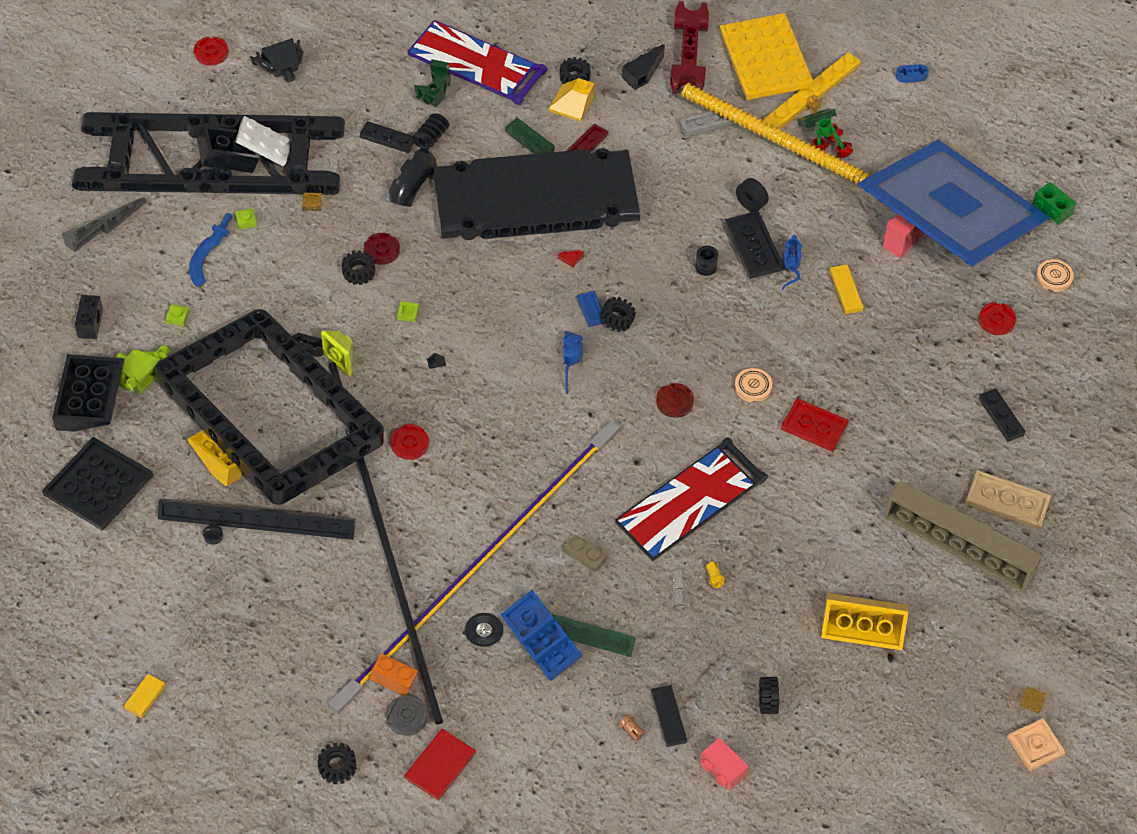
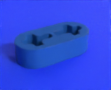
M922 64L899 66L896 71V79L901 83L922 82L928 78L929 69Z

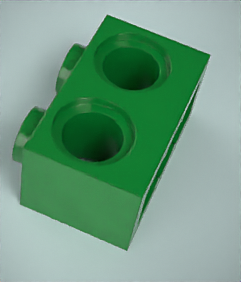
M1049 182L1035 193L1032 204L1059 225L1073 215L1077 203L1053 183Z

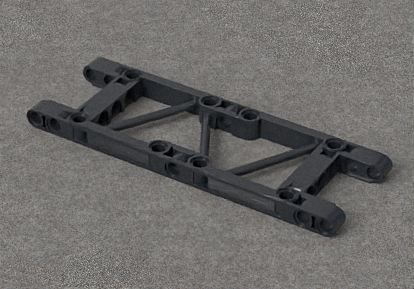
M87 112L83 115L82 132L91 136H112L108 167H81L75 169L72 187L79 191L335 195L340 190V175L331 171L307 170L310 140H336L344 136L345 120L338 116ZM245 116L276 133H292V141H290L291 155L288 157L289 169H287V176H281L272 160L260 155L273 176H233L232 172L225 168L201 169L203 167L201 158L192 168H184L179 172V175H174L148 131H188L190 137L198 138L203 125L239 130L241 120ZM135 131L141 132L165 174H129Z

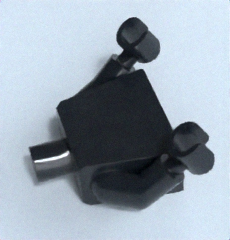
M293 38L262 48L261 56L259 52H256V57L250 56L253 65L260 66L268 73L273 74L274 77L284 75L288 83L296 79L293 72L297 71L299 64L302 63L304 51L300 45V40L294 43Z

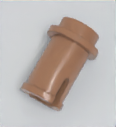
M626 715L619 722L620 728L625 729L637 742L642 738L641 735L644 736L645 731L633 721L634 718L632 716Z

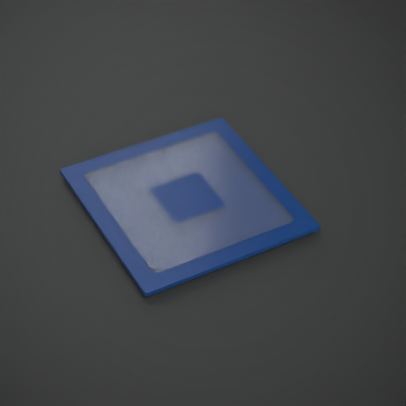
M940 140L867 177L858 184L867 193L872 194L881 203L886 204L895 213L904 217L909 223L918 227L923 233L932 237L937 243L946 247L951 253L957 255L972 267L1050 219L1047 214Z

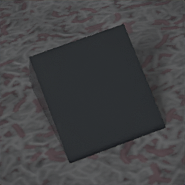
M434 353L427 359L429 369L447 366L442 355Z

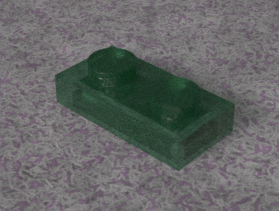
M827 108L798 118L797 121L799 126L810 128L816 126L815 123L824 118L831 120V117L837 115L835 109Z

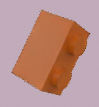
M380 653L372 668L369 680L404 696L408 695L418 670Z

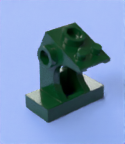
M431 59L430 69L433 83H430L428 86L414 85L418 100L421 98L426 104L437 107L444 99L447 86H450L451 76L448 62Z

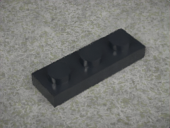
M369 121L366 122L360 132V138L405 153H409L414 145L412 135Z
M996 388L979 395L978 399L1007 442L1025 435L1026 431Z

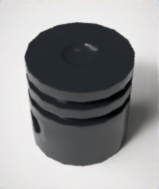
M705 245L697 250L695 269L700 275H713L717 270L718 251L712 246Z

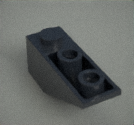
M662 44L654 47L651 51L640 55L623 66L622 78L634 90L650 81L664 58L665 45Z

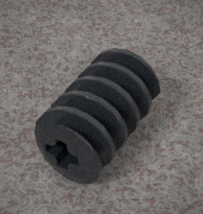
M438 113L431 114L413 135L414 143L420 149L425 148L429 150V147H433L438 138H441L442 134L449 128L450 123L444 116Z

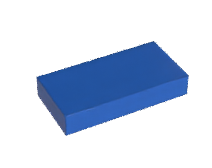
M595 290L577 295L578 303L588 327L602 324V320H600L602 307Z

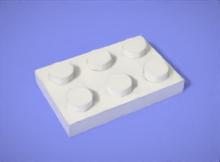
M245 116L241 120L236 139L238 144L281 166H284L287 162L290 141H292L286 136L280 135Z

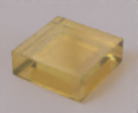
M304 193L303 211H321L322 193Z
M1027 686L1020 707L1040 714L1047 693Z

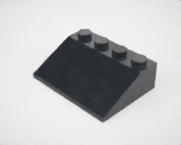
M67 354L52 416L56 430L76 432L111 424L125 361L124 358Z

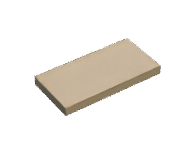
M977 470L965 504L1040 530L1052 495Z

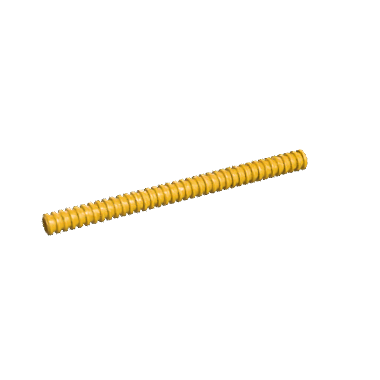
M687 83L682 90L683 98L691 99V102H696L697 105L701 104V107L705 106V109H710L711 112L715 111V114H720L725 119L729 118V121H734L735 124L739 123V126L743 125L745 129L753 130V133H758L759 136L763 135V138L767 137L769 141L777 142V145H782L783 148L787 147V150H792L793 153L797 152V155L801 154V157H806L807 160L811 159V162H816L817 165L821 164V167H826L827 170L831 169V172H836V175L840 174L846 180L850 179V182H855L856 185L870 176V173H864V170L860 171V168H855L854 165L850 166V163H845L844 160L840 161V158H835L834 155L830 156V153L826 154L824 150L820 151V148L816 149V146H811L810 143L806 144V141H801L800 138L796 139V136L792 137L790 133L782 132V129H777L776 126L772 127V124H767L766 121L762 122V119L758 120V117H753L752 114L748 115V112H743L738 107L734 108V105H729L728 102H724V100H720L718 97L715 98L714 95H710L708 92L705 93L704 90L701 91L700 88H696L694 85L691 86L690 83Z

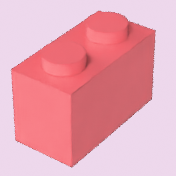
M720 737L701 753L700 762L703 769L711 772L718 784L722 787L725 786L729 791L748 774L749 766Z

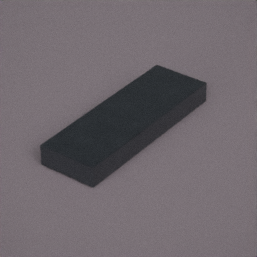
M672 685L651 689L666 747L687 743V737Z

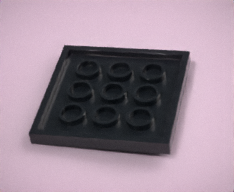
M92 437L42 490V493L45 497L103 531L154 475L148 468Z

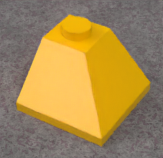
M577 78L562 84L549 107V111L581 121L594 98L595 83Z

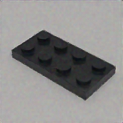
M759 211L725 219L724 224L749 279L784 270V264Z

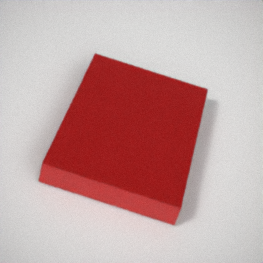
M796 398L780 430L833 452L849 420Z
M441 729L406 772L404 779L439 801L476 754V750L449 732Z

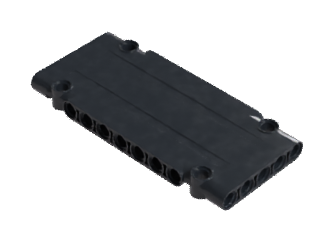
M600 148L595 153H591L589 150L550 152L475 159L470 164L465 161H457L454 165L434 167L442 239L458 238L461 236L465 240H473L477 234L481 238L492 239L597 229L603 225V222L609 227H616L620 221H640V209L628 150L609 151L608 149Z

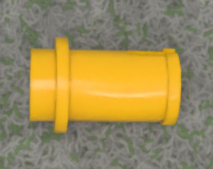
M714 561L708 563L706 569L710 577V585L713 588L722 587L725 578L721 575L718 563Z

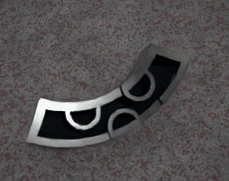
M425 148L415 151L413 153L414 157L411 160L407 159L400 168L402 173L397 179L393 180L385 200L411 207L418 190L424 181L434 173V167H437L434 155Z

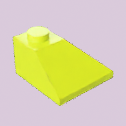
M340 331L321 332L324 355L331 362H335L337 367L347 376H351L353 342L350 337L344 336Z

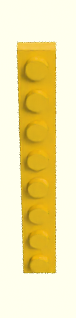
M849 52L813 79L814 87L799 90L766 116L762 122L766 121L767 124L770 123L772 127L776 126L777 129L783 128L860 67L861 60Z

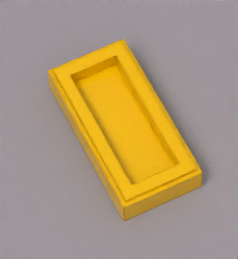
M147 674L124 705L125 710L143 718L166 687L165 682Z

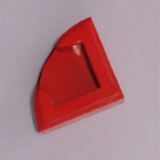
M580 250L563 251L558 255V259L573 268L584 257V252Z

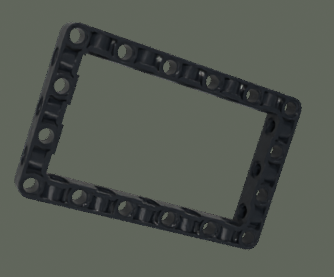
M256 309L160 360L155 365L158 384L273 504L282 505L380 448L384 443L383 425L263 309ZM254 338L262 339L268 345V349L280 361H284L290 367V371L303 383H306L313 390V393L326 406H329L349 429L353 430L352 433L283 473H280L186 376L210 365L217 358L223 355L226 356L243 347L245 343Z

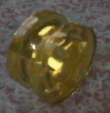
M813 95L808 100L806 108L811 109L815 113L820 108L823 100L821 98L817 99V96Z

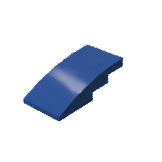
M533 589L500 614L550 681L583 656Z

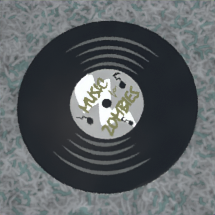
M479 613L467 621L465 635L476 646H492L501 639L503 625L495 615Z

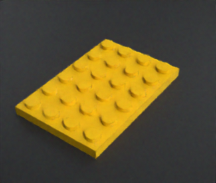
M785 13L720 25V33L746 100L814 87V81Z

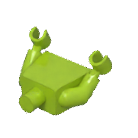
M162 345L157 351H140L135 349L128 356L120 352L116 358H124L125 360L120 379L121 387L123 389H130L131 392L135 390L140 395L156 379L155 365L161 359L166 358L167 354L171 353L166 345Z

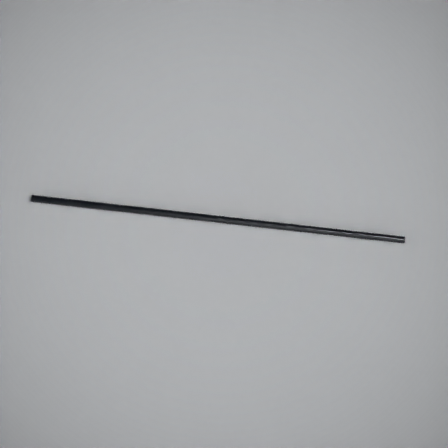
M329 363L331 375L342 385L336 363ZM347 427L349 434L352 433L353 430ZM363 457L357 463L436 725L443 723V719Z

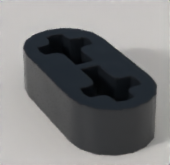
M302 333L292 336L313 357L324 355L322 339Z

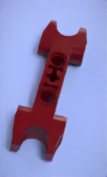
M684 1L678 2L675 10L674 29L683 30L681 65L671 64L670 84L672 94H677L679 88L687 83L700 88L701 91L705 85L706 66H697L699 31H708L709 11L707 2H702L701 7L694 11L685 8Z

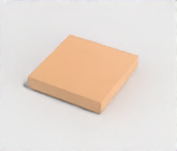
M1044 718L1007 735L1009 742L1029 772L1064 756L1066 753Z

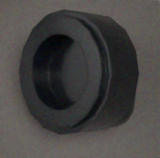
M212 524L203 530L206 543L215 545L222 541L224 535L220 526Z

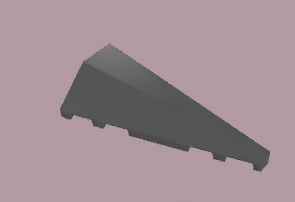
M141 197L62 233L65 245L76 252L101 231L108 234L146 203V199Z

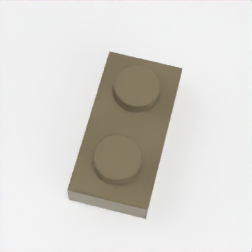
M574 535L563 548L564 553L594 572L607 559L606 553L577 535Z

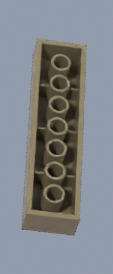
M901 480L888 498L884 518L1022 592L1026 591L1034 578L1042 555L1036 550L1027 548L1017 540L1010 539L1000 531L993 530L981 521L967 516L964 512L950 507L947 503L931 497L930 494L922 492Z

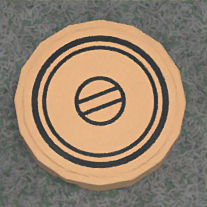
M1055 259L1046 260L1041 263L1036 274L1038 283L1044 289H1050L1053 292L1065 291L1070 287L1074 278L1072 268L1067 263Z
M749 368L741 371L736 377L735 391L741 399L747 402H762L771 394L773 382L765 371Z

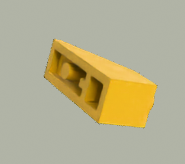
M203 430L188 438V442L210 473L227 487L241 479L242 471Z

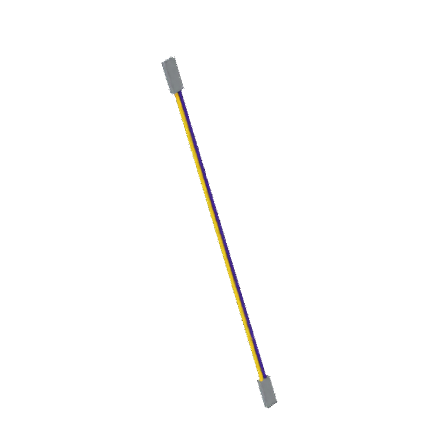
M611 420L590 441V446L414 622L416 631L596 450L600 451L620 431L621 427ZM406 630L383 654L391 657L409 639L408 631ZM376 661L358 679H352L328 703L332 710L339 714L363 690V684L370 678Z

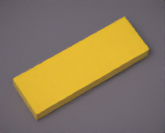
M848 264L830 267L829 272L844 313L862 312L864 307Z

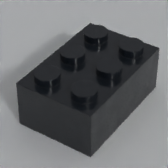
M203 125L197 139L201 163L205 167L253 173L260 156L258 153L236 142L239 130Z

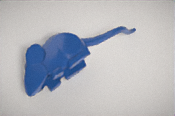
M792 235L785 242L783 264L785 268L796 273L797 277L784 284L782 290L800 278V273L796 269L800 267L802 244H800L796 235Z
M564 331V364H567L565 367L566 394H568V369L582 360L583 344L581 341L583 336Z

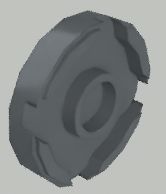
M404 695L401 698L394 699L389 704L386 712L387 723L391 730L399 735H414L420 732L427 723V708L424 702L416 696Z

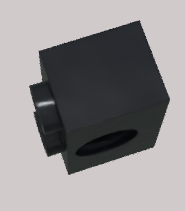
M81 295L75 321L78 338L97 339L103 313L100 296Z

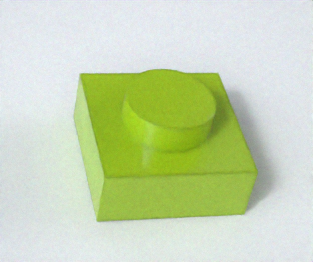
M253 208L235 211L239 230L257 226Z
M400 301L397 320L416 323L419 303Z
M171 304L165 319L166 323L185 326L190 312L189 307Z

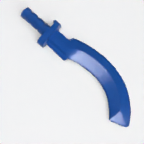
M226 213L219 226L213 225L212 230L214 232L212 236L206 238L198 246L191 258L189 273L196 287L206 282L202 272L205 257L213 247L220 244L223 236L227 237L229 234L226 226H228L233 217L230 213Z

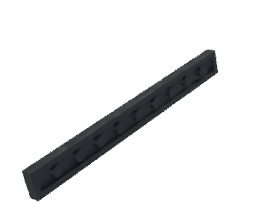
M160 499L158 503V520L206 525L215 524L225 527L350 540L355 538L356 519L170 499Z

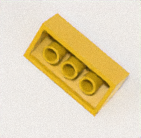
M827 593L821 638L902 650L909 612L908 605Z

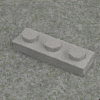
M715 111L680 119V125L686 137L735 124L734 121H729V118L725 119L724 116L721 117L720 114H715Z

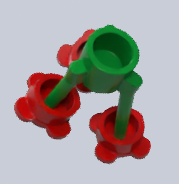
M828 118L818 122L817 138L812 140V146L814 145L816 149L820 148V151L824 150L826 152L825 149L829 147V143L821 137L823 135L831 143L837 141V158H845L853 153L852 143L847 141L841 142L839 136L843 135L842 129H839Z

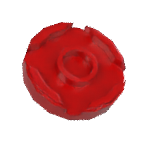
M205 37L199 40L194 47L195 59L199 63L208 66L222 63L229 53L227 43L219 37Z
M991 302L981 308L978 317L981 327L993 335L1008 334L1013 330L1016 323L1015 312L1004 303L997 304V302Z
M406 424L402 428H397L391 435V448L398 457L405 460H414L426 453L429 448V437L422 427L415 424Z

